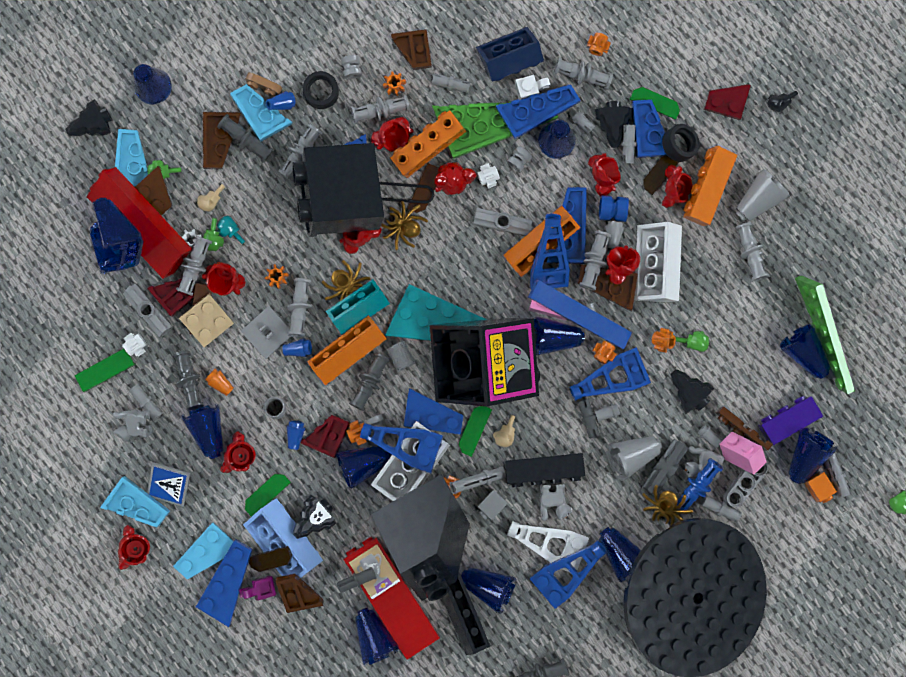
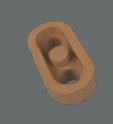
M248 72L245 78L249 87L255 90L259 87L265 90L264 93L271 97L281 93L282 87L259 75Z

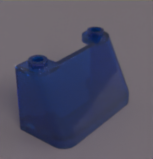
M99 198L93 201L92 206L97 222L93 223V226L90 227L89 233L100 274L137 266L144 242L141 232L111 200Z

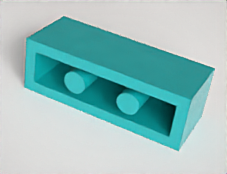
M372 279L329 308L326 313L341 335H343L368 315L370 317L390 303L377 283Z

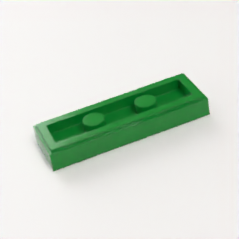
M122 349L74 376L85 393L135 366V363L126 350Z

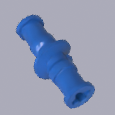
M708 459L707 465L697 474L695 479L688 477L690 486L684 490V493L678 499L676 506L682 501L683 495H686L685 503L679 510H689V507L699 498V495L706 497V492L709 493L711 491L708 485L713 481L716 474L723 470V467L714 459Z

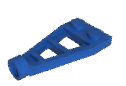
M551 213L545 216V227L531 268V289L536 280H540L552 288L568 287L570 269L560 225L561 216ZM557 238L558 248L546 250L548 239ZM546 257H558V267L542 268Z
M636 347L617 355L612 362H607L580 383L569 386L573 399L576 401L587 396L632 391L650 384L651 381ZM617 366H622L627 376V381L625 383H613L609 377L610 371ZM603 375L607 387L598 390L594 389L591 383L592 380Z
M365 423L361 430L360 438L370 440L413 468L432 473L443 435L424 429L378 427ZM386 433L399 436L396 447H391L383 442ZM417 438L420 441L416 455L410 456L402 450L401 446L404 439Z
M596 541L586 548L545 565L533 574L530 580L556 609L570 598L596 562L607 554V551L599 541ZM579 557H583L587 562V566L581 572H578L571 564L572 561ZM567 568L573 575V578L568 585L563 586L554 576L555 571Z

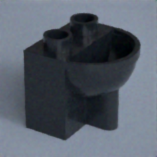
M374 143L304 147L302 161L293 162V180L295 186H301L302 199H297L299 223L305 222L308 237H316L319 234L380 230L384 219V210Z

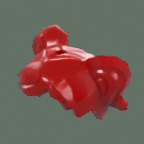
M397 117L396 119L384 122L378 131L373 132L371 143H374L378 150L384 147L394 152L399 147H404L408 144L409 134H412L414 131L410 128L406 118Z
M606 153L590 157L588 165L592 167L593 178L597 182L595 186L597 194L607 196L611 191L615 192L616 187L614 185L621 180L616 160L607 157Z
M457 162L446 163L438 169L434 183L436 185L435 191L439 192L442 190L447 195L460 194L465 190L467 184L474 181L477 175L474 170L470 168L464 169Z
M669 165L665 170V176L668 178L665 189L667 196H664L662 206L665 208L672 207L675 203L687 202V195L691 193L693 187L691 177L686 173H682L681 166Z
M380 227V230L344 232V238H341L339 242L343 243L347 253L355 254L358 248L369 242L371 238H378L382 228Z
M627 245L624 248L615 247L610 250L607 255L609 269L605 272L606 275L610 276V282L621 284L625 281L626 276L632 274L638 268L640 255L636 250L629 248Z
M217 262L214 265H209L205 268L206 272L201 275L202 279L206 280L208 289L221 296L228 295L231 292L239 295L241 293L240 289L245 286V278L237 273L233 266L227 263Z
M235 432L232 437V443L227 446L224 462L220 468L222 473H230L232 470L245 472L255 460L256 452L254 447L245 441V436L242 432Z
M126 525L123 528L124 537L119 542L118 568L120 570L127 569L130 565L144 563L147 559L146 555L150 551V544L147 538L135 534V529L130 525Z

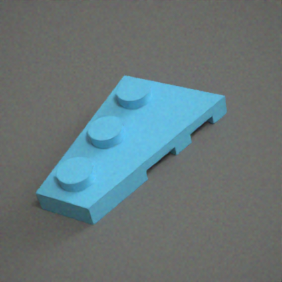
M247 84L230 93L231 98L260 142L292 124V121L285 118L278 110L269 111L264 98Z
M118 129L115 167L134 187L148 175L140 135L137 130Z
M125 476L120 479L100 507L154 527H159L170 512L169 509Z
M212 522L173 567L186 579H189L224 559L234 540Z

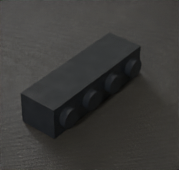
M583 453L505 461L507 484H511L512 487H522L524 482H531V486L542 485L544 480H550V484L562 483L563 478H569L570 482L581 481V477L585 476Z
M458 572L457 581L449 585L450 591L442 599L465 654L473 655L490 647V643L461 574Z

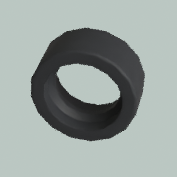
M316 71L308 75L304 80L302 86L303 95L307 103L313 108L327 109L337 101L339 87L331 74L324 71ZM325 80L330 83L332 93L328 99L318 101L311 96L310 87L315 81Z
M681 123L664 133L662 146L669 158L677 162H684L698 153L700 140L693 128ZM675 134H679L686 141L687 152H683L678 148L675 142Z

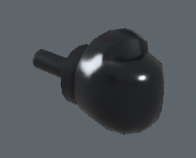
M794 91L789 95L783 93L779 96L771 94L768 98V107L774 112H781L791 104V98L798 95V92Z

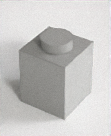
M493 489L477 506L480 509L478 513L485 520L488 517L492 520L508 503Z

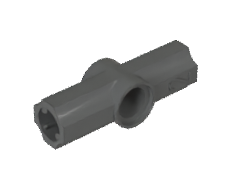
M673 439L665 453L658 458L659 462L656 466H653V471L642 487L654 495V487L658 485V495L666 481L670 480L676 472L678 463L687 452L688 447L680 441Z

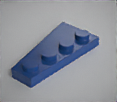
M570 84L542 94L531 95L521 100L517 99L507 104L496 105V109L513 138L517 139L580 103L581 100Z
M568 187L562 206L581 227L564 241L568 264H585L583 261L585 260L584 255L586 253L587 187ZM548 257L547 263L559 264L558 257Z
M237 539L232 543L196 605V608L227 627L231 625L233 613L237 605L239 589L242 588L243 578L253 550Z

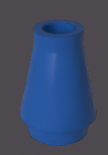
M287 91L266 100V106L269 111L291 110L296 104L293 93Z
M303 338L289 344H284L282 347L284 356L307 357L312 354L311 341Z
M290 420L289 424L286 425L288 448L298 450L306 427H304V422Z

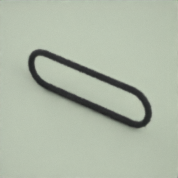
M380 182V185L428 188L432 192L431 198L427 201L382 198V201L426 204L431 202L435 196L433 188L427 185Z

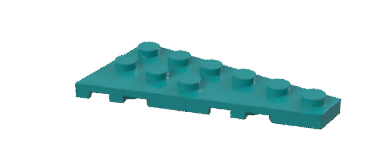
M409 284L385 336L431 341L429 325L487 319Z

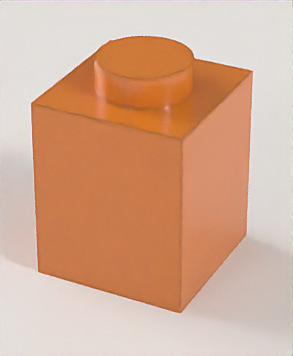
M818 472L803 482L816 502L826 503L837 492L825 472Z

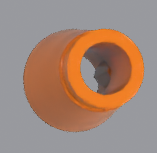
M216 368L205 379L208 382L207 385L226 396L234 388L221 370L218 371Z

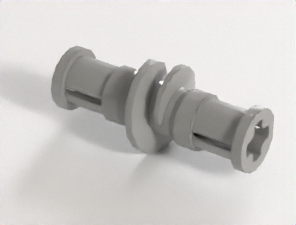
M561 57L558 58L554 69V74L561 73L570 78H577L578 85L586 81L593 85L602 86L606 90L609 89L613 78L612 73L606 74L596 69H591L592 64L590 62L586 66L583 61L578 65L577 63L564 61Z
M406 94L400 98L387 99L386 101H382L380 97H377L374 104L370 103L357 108L351 107V114L354 124L360 120L375 117L381 122V115L388 119L387 114H394L403 110L410 111Z
M311 124L307 125L308 129L303 137L300 138L299 143L293 142L296 148H288L292 154L287 158V162L282 170L279 169L278 171L293 180V162H301L304 147H313L319 134L322 135L323 133Z
M746 222L735 227L736 231L739 232L741 245L744 248V252L741 253L740 257L741 259L748 260L747 263L753 275L752 281H760L769 277L761 257L764 253L759 252L763 245H757L756 237H754L751 228L753 226L752 222Z
M595 231L596 237L591 247V252H586L584 255L587 259L583 262L587 266L579 286L588 290H596L595 284L600 274V267L607 266V263L603 261V257L606 254V247L612 235L604 231Z
M199 236L195 238L197 240L193 251H191L190 259L183 258L188 264L182 265L186 270L183 272L179 288H176V290L189 295H193L192 290L198 279L199 272H206V269L202 267V263L206 258L209 244H212V241Z
M295 278L293 304L287 306V310L292 312L288 336L304 338V323L306 322V315L310 314L306 309L312 308V305L307 304L308 286L311 284V280Z

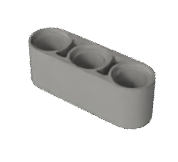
M767 463L761 467L760 472L754 475L742 470L724 493V502L730 507L741 506L767 473ZM743 478L749 480L747 488H743L741 485ZM732 493H735L738 497L737 502L734 504L729 500Z

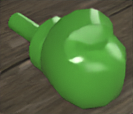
M161 160L152 161V164L147 169L149 175L157 166H160L163 179L170 178L169 173L181 172V167L168 169V164L164 165Z
M212 218L211 229H206L203 237L212 241V244H209L208 251H217L224 244V239L219 236L220 232L215 230L217 218Z
M695 331L693 335L689 334L688 339L676 337V342L687 343V348L705 352L709 346V337L703 331Z
M905 490L889 500L890 507L897 514H906Z

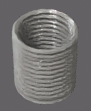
M405 341L399 342L387 349V353L391 357L390 359L397 372L415 364V360H413L414 358L408 350Z
M270 397L265 401L263 409L270 418L279 419L286 413V404L278 397ZM274 400L280 401L283 405L281 413L271 416L267 410L269 403Z

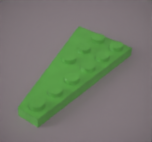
M507 103L432 106L436 118L441 113L450 110L467 131L448 146L453 159L512 137L496 109V105ZM558 115L555 116V117H553L552 119L546 121V122L543 123V124H546V123H549V122H551V121H554V120L558 119Z
M802 275L796 277V283L812 319V328L820 338L830 367L836 377L835 383L837 388L847 394L855 392L823 284Z

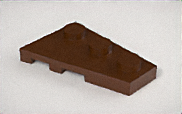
M203 112V169H223L233 138L222 128H217V126L226 114L238 124L241 113Z
M587 265L580 266L578 284L583 280L584 270ZM600 268V274L595 284L596 290L590 291L632 312L638 273L626 276L625 281L621 284H613L610 282V276L605 273L608 269Z
M720 407L717 410L716 414L719 416L717 419L725 426L729 424L733 428L732 432L762 446L763 451H768L773 444L768 440L766 442L760 440L759 433L754 429L743 427L745 423L728 409Z

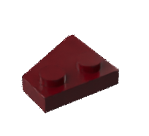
M747 84L709 91L704 110L741 120L751 85Z
M182 278L177 281L150 286L147 289L167 313L173 317L194 299L195 284L192 290L193 295L176 290L177 287L179 288Z
M331 415L322 425L313 430L312 434L306 439L304 438L301 444L336 458L350 422Z

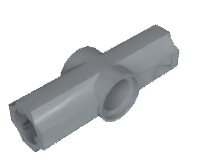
M476 208L473 224L495 229L499 232L526 236L531 231L532 220L511 216L506 212L498 213ZM498 219H506L507 226H500Z
M133 284L123 293L125 298L160 338L171 331L173 326L137 284ZM147 306L152 308L149 315L144 314V309Z

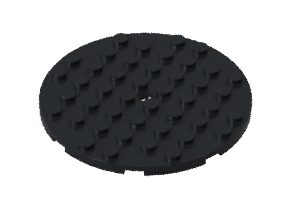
M693 518L670 525V528L660 534L657 533L647 542L630 569L629 574L631 575L627 588L625 587L623 599L627 631L630 633L635 643L634 646L639 653L658 669L679 677H700L712 674L737 659L756 635L766 605L767 584L765 571L755 547L734 527L708 518ZM696 593H699L700 601L694 603L693 597Z

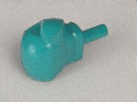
M224 216L217 222V231L220 232V236H228L229 238L235 236L241 244L245 242L237 233L240 229L230 216Z

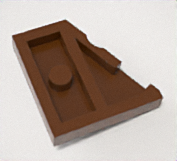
M427 29L391 34L393 42L413 70L432 68Z
M157 166L135 188L162 216L173 205L168 195L161 167Z
M297 574L276 577V585L287 613L323 606V598Z

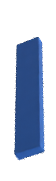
M540 280L535 281L528 296L533 301L620 349L625 348L632 334L629 330Z

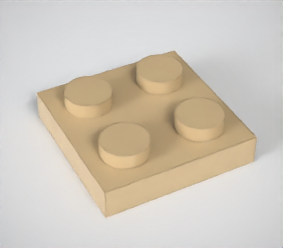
M207 294L179 317L203 347L207 346L234 324L210 294Z

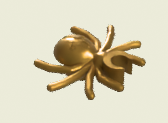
M401 201L402 215L395 208H389L395 212L389 213L390 216L395 217V220L393 222L386 220L389 226L382 223L381 227L393 230L388 235L383 236V239H388L396 233L395 250H398L399 235L408 246L415 247L404 236L415 238L420 234V225L412 219L428 222L427 219L421 216H410L416 209L420 208V205L413 207L406 216L404 201Z
M342 260L349 274L341 269L335 270L332 273L331 281L337 288L328 285L324 280L322 281L326 288L339 291L332 296L325 297V300L341 295V301L345 295L347 297L358 290V287L363 286L358 282L371 279L370 277H362L355 280L361 270V262L358 264L357 271L353 276L350 265L345 260Z
M655 485L653 491L655 501L645 493L642 494L646 500L655 505L645 507L643 511L657 509L652 515V521H655L656 515L659 513L657 516L658 522L661 516H664L667 519L665 524L671 518L670 525L675 522V517L679 521H683L677 513H693V510H677L685 503L686 495H683L682 501L676 506L678 498L672 491L666 490L662 492L658 499V485Z

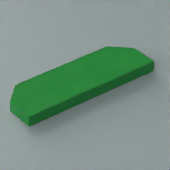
M644 87L633 91L629 100L652 99L657 112L674 120L677 119L680 109L676 101Z
M479 406L473 409L459 442V447L463 454L472 457L492 409L486 406Z
M274 474L245 500V511L252 517L291 483L285 475Z

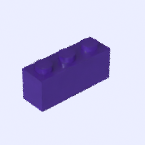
M803 395L794 400V405L790 407L785 405L778 409L777 415L772 417L770 414L762 418V423L758 427L766 441L768 440L775 445L822 418L823 414L812 396L805 398Z

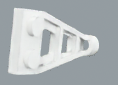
M514 521L511 522L507 536L518 539L550 563L586 548L589 540L588 537L570 530L521 525ZM520 528V534L516 535L518 529ZM532 532L545 535L542 546H537L529 541ZM551 538L565 540V546L560 556L554 555L547 549V544ZM582 557L571 562L576 570H578ZM562 568V570L570 572L567 568Z

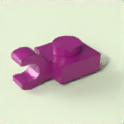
M270 575L253 580V587L239 589L240 598L243 597L244 599L255 596V600L259 601L276 595L273 576Z

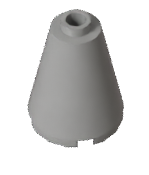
M765 169L759 172L736 207L738 210L736 214L743 221L746 219L748 221L753 220L790 196L783 185L772 178L773 176Z
M653 436L611 443L606 446V448H609V451H606V457L612 471H617L619 474L617 478L623 481L661 453L662 445L659 439H655Z

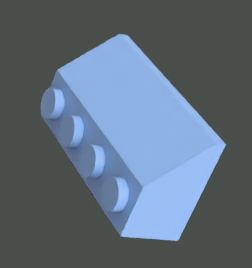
M276 498L261 508L243 525L263 552L288 546L292 553L291 562L276 569L281 576L297 574L302 578L321 563L323 559L308 541L307 537L295 538L292 533L296 522Z

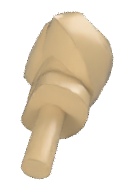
M221 184L215 192L210 191L207 195H200L197 202L198 207L203 211H212L220 200L219 194L225 186Z
M514 415L510 416L507 425H502L500 431L494 432L493 437L498 446L509 447L512 445L515 428L512 427L515 419Z

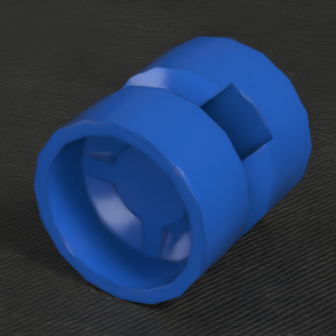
M601 195L599 220L610 221L614 218L615 221L626 222L629 207L628 197L613 199L612 196Z

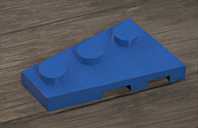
M652 99L632 101L633 124L636 125L635 142H637V158L668 156L662 146V138L665 132Z
M409 388L404 427L412 428L417 421L428 430L461 435L462 414Z

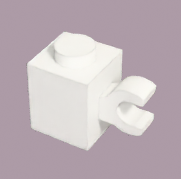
M534 75L515 81L519 100L539 94V91L548 89L550 85L548 78H543L536 82Z

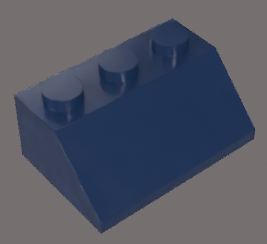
M528 27L476 47L485 71L492 82L502 80L508 75L517 74L523 69L535 67L539 63L544 62L540 43Z

